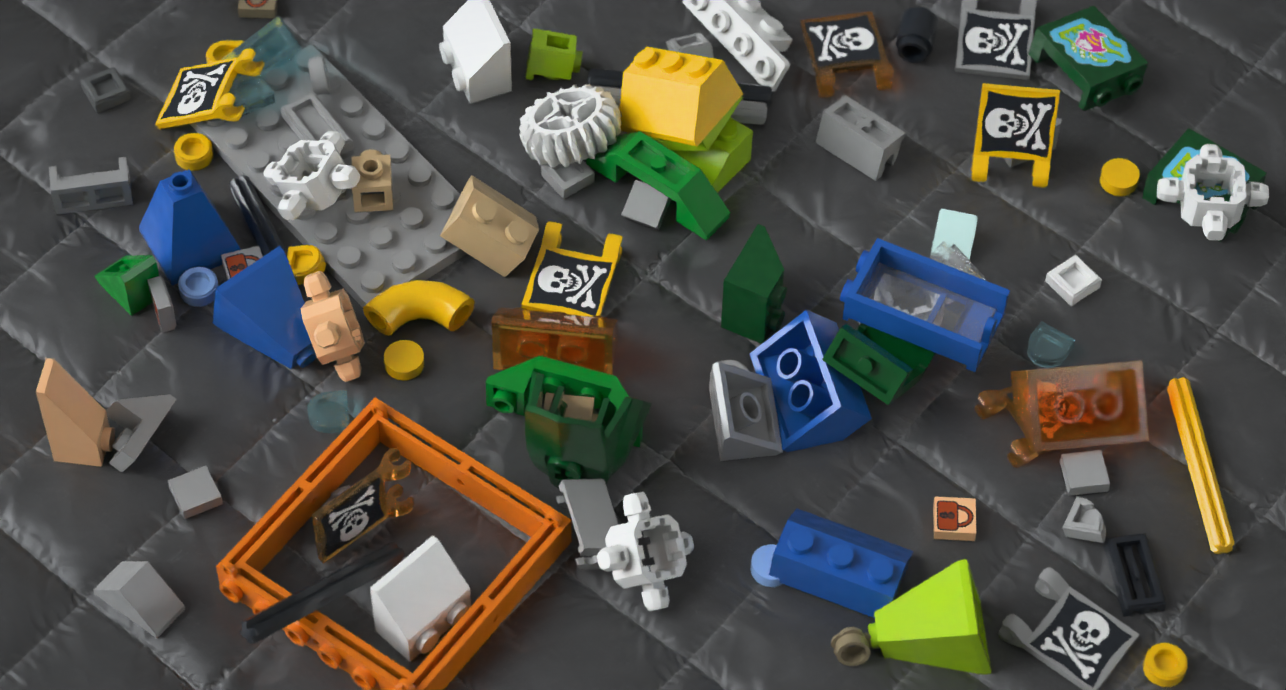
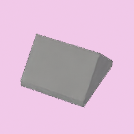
M721 362L713 364L709 392L720 461L773 456L783 453L771 378Z

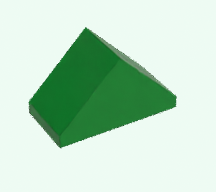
M126 255L94 277L133 316L152 303L147 279L158 277L159 271L153 255Z

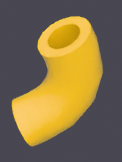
M414 280L389 287L372 298L363 307V312L372 326L387 336L392 335L408 321L416 319H430L443 325L449 331H455L468 320L474 309L475 301L466 293L443 282Z

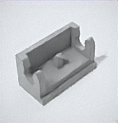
M844 95L823 111L815 143L876 181L882 176L886 162L890 165L894 164L906 133Z
M118 158L120 170L60 177L58 175L57 166L49 167L50 192L56 215L133 205L127 158Z
M604 479L562 480L559 489L564 495L556 497L558 506L569 509L580 544L578 547L580 555L593 556L590 558H576L577 567L580 569H601L597 555L602 548L607 547L605 538L610 527L619 525Z

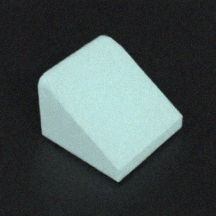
M941 209L931 255L969 263L978 217L973 214Z

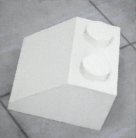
M468 0L443 26L444 42L439 44L444 63L446 65L451 63L452 76L457 90H463L471 104L511 92L512 81L510 41L490 0Z
M431 536L370 587L375 631L409 662L420 653L425 654L437 644L439 637L450 627H453L471 607L470 587L440 541L434 536Z

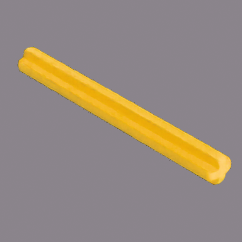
M1185 377L1174 378L1169 381L1167 391L1210 548L1215 554L1229 553L1232 551L1235 542L1191 384Z

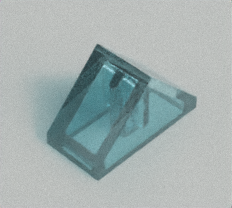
M277 16L221 60L239 57L243 50L253 49L256 54L252 61H263L265 63L261 73L258 76H247L237 73L235 81L239 86L242 84L248 86L264 77L267 72L291 61L301 46L281 16Z

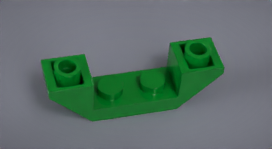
M641 131L616 136V142L612 145H607L606 152H598L595 154V159H586V164L615 183L629 172L677 202L676 222L706 241L730 218V211L700 168Z
M540 355L488 376L486 381L487 406L493 407L502 413H515L525 416L526 405H528L532 372L545 374L544 395L546 393H555L558 386L565 387L564 395L594 397V409L601 408L603 399L608 398L614 404L616 410H618L624 398L628 396L617 376ZM642 428L633 446L640 447L642 443Z

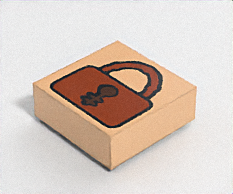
M934 497L933 539L975 541L976 498Z

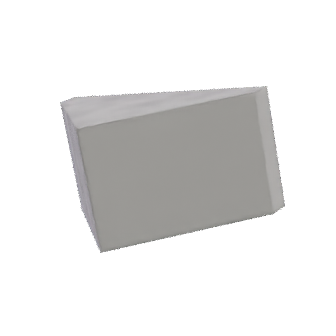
M122 561L93 590L96 596L155 638H158L185 610V605L148 561Z

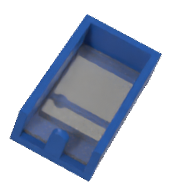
M877 238L870 252L866 250L862 252L856 266L858 274L855 280L848 279L843 287L840 301L845 303L842 319L846 321L849 318L967 365L966 369L976 372L1005 315L1010 290Z

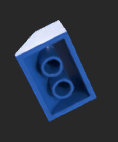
M805 310L749 353L756 374L771 378L782 450L786 452L842 441L872 419L861 387L822 360L839 331L837 323L808 310Z
M797 508L787 520L774 550L769 575L778 578L779 583L875 618V611L895 600L913 551Z

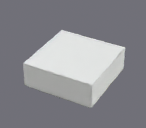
M1074 255L1048 272L1045 282L1070 306H1073L1099 289L1102 279L1077 255Z

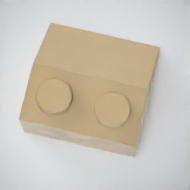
M472 175L468 179L440 236L503 277H506L526 258L539 231L535 215Z

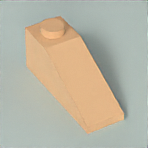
M46 358L36 395L54 461L102 467L106 451L111 452L113 450L112 445L115 441V429L109 425L106 410L55 359Z

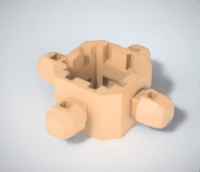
M322 271L307 275L304 279V287L307 297H312V299L306 301L302 306L301 314L316 356L322 365L336 360L337 363L334 367L344 382L360 377L362 368L359 357L353 354L360 352L365 343L349 296L344 288L330 293L331 285L327 276Z

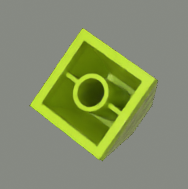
M967 559L955 562L875 611V623L868 624L872 648H881L884 658L982 675L992 673L981 600Z

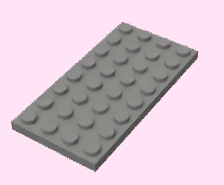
M311 44L229 92L236 97L232 106L239 107L242 105L245 108L240 120L232 122L216 118L190 123V125L199 134L209 138L213 150L238 176L246 175L249 177L260 200L303 245H313L320 250L326 262L325 269L363 308L372 298L389 287L414 280H427L467 254L440 236L461 194L324 57L329 76L330 93L317 95V97L353 140L354 149L341 155L346 165H352L351 157L360 156L366 150H378L382 155L390 154L393 210L354 212L351 188L343 189L336 202L322 211L304 210L295 220L282 218L278 211V205L283 195L277 185H271L266 180L264 170L269 163L280 162L288 148L301 141L282 117L281 107L314 92L309 74L308 60L312 57L323 55ZM382 191V192H364V193H362V195H368V194H384V191Z

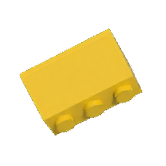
M646 47L635 56L634 61L623 72L619 108L622 122L620 128L624 132L633 133L641 131L649 137L698 146L739 100L743 92L724 60Z

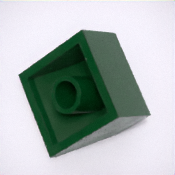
M757 224L724 279L721 328L760 344L767 340L771 331L777 333L785 316V311L781 310V306L787 293V287L783 286L784 268L765 226Z

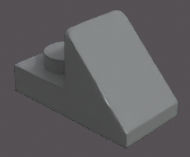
M171 394L115 401L106 410L107 416L124 429L112 445L117 452L109 464L120 472L127 469L137 459L176 401V398Z

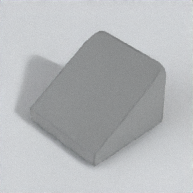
M701 33L666 41L669 51L714 58L712 44Z

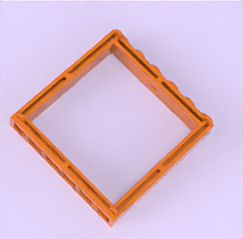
M374 397L216 566L219 589L230 601L234 603L240 601L251 608L254 615L292 595V593L261 574L260 571L331 496V493L337 490L381 442L531 538L413 673L317 610L288 625L283 630L287 637L296 645L301 647L307 645L316 651L320 659L329 667L334 669L340 667L349 673L354 682L364 690H444L572 542V520ZM388 418L394 421L395 423L399 424L400 426L398 427L394 425L393 423L388 421ZM415 434L416 436H418L419 438L423 439L424 441H426L427 443L431 444L432 446L429 447L428 445H426L425 443L421 442L420 440H418L417 438H415V437L412 436V435ZM447 454L454 460L458 461L460 464L458 465L457 463L453 462L444 455ZM477 475L482 476L483 478H485L486 480L490 481L491 483H493V484L496 485L497 487H496V488L493 487V486L490 485L489 483H487V482H485L484 480H482L481 478L477 477ZM511 495L514 496V497L517 498L518 500H520V501H522L523 503H525L526 505L530 506V508L528 509V508L525 507L524 505H522V504H520L519 502H517L516 500L512 499L510 496H511Z

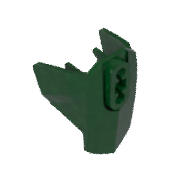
M532 372L528 405H526L525 439L526 448L534 466L549 476L551 484L559 488L562 480L604 479L605 484H607L609 478L625 464L651 408V403L626 396L619 409L616 410L610 399L604 398L597 420L594 422L564 417L568 404L562 400L565 387L558 386L549 410L542 409L545 374Z

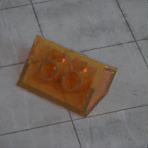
M500 307L492 317L493 369L505 370L540 355L613 375L618 344V319H609L603 316L569 315L564 312L550 313L530 311L524 308L510 309Z
M1142 360L1011 371L1014 412L1031 452L1149 441Z

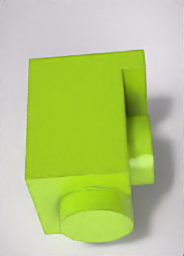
M533 28L525 79L533 80L534 74L552 80L560 78L571 80L572 72L579 73L582 61V51L576 50L577 36Z

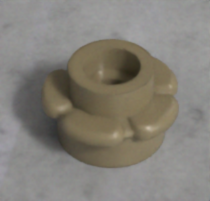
M847 627L832 638L831 647L834 648V654L840 663L847 666H857L866 662L870 657V647H872L871 636L869 633H863L857 627Z

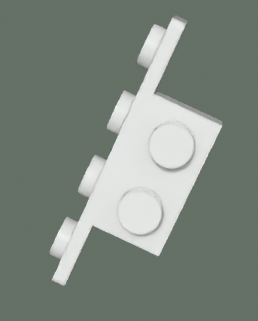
M683 0L685 6L760 85L772 87V92L776 91L790 67V63L780 52L787 51L793 39L783 30V25L761 7L759 0Z

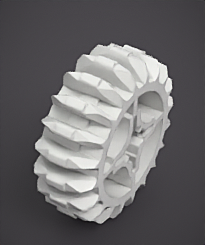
M574 84L569 89L561 87L558 92H548L547 97L544 99H536L535 106L525 109L526 114L520 118L521 126L519 127L522 144L531 159L537 160L539 165L548 163L553 168L563 164L566 168L571 163L578 162L581 164L582 160L587 158L595 159V154L598 152H606L607 145L614 144L616 136L621 133L620 125L622 122L619 107L616 105L615 99L612 98L610 92L604 91L601 86L592 88L590 84H586L579 88Z

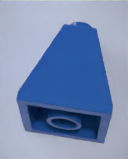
M189 169L183 172H176L159 182L139 225V230L172 286L178 283L180 276L188 269L194 267L213 269L223 264L222 254L241 250L212 200Z
M281 246L275 248L216 287L213 324L217 328L290 369L297 365L304 368L317 358L302 319L301 308L305 302L286 253Z

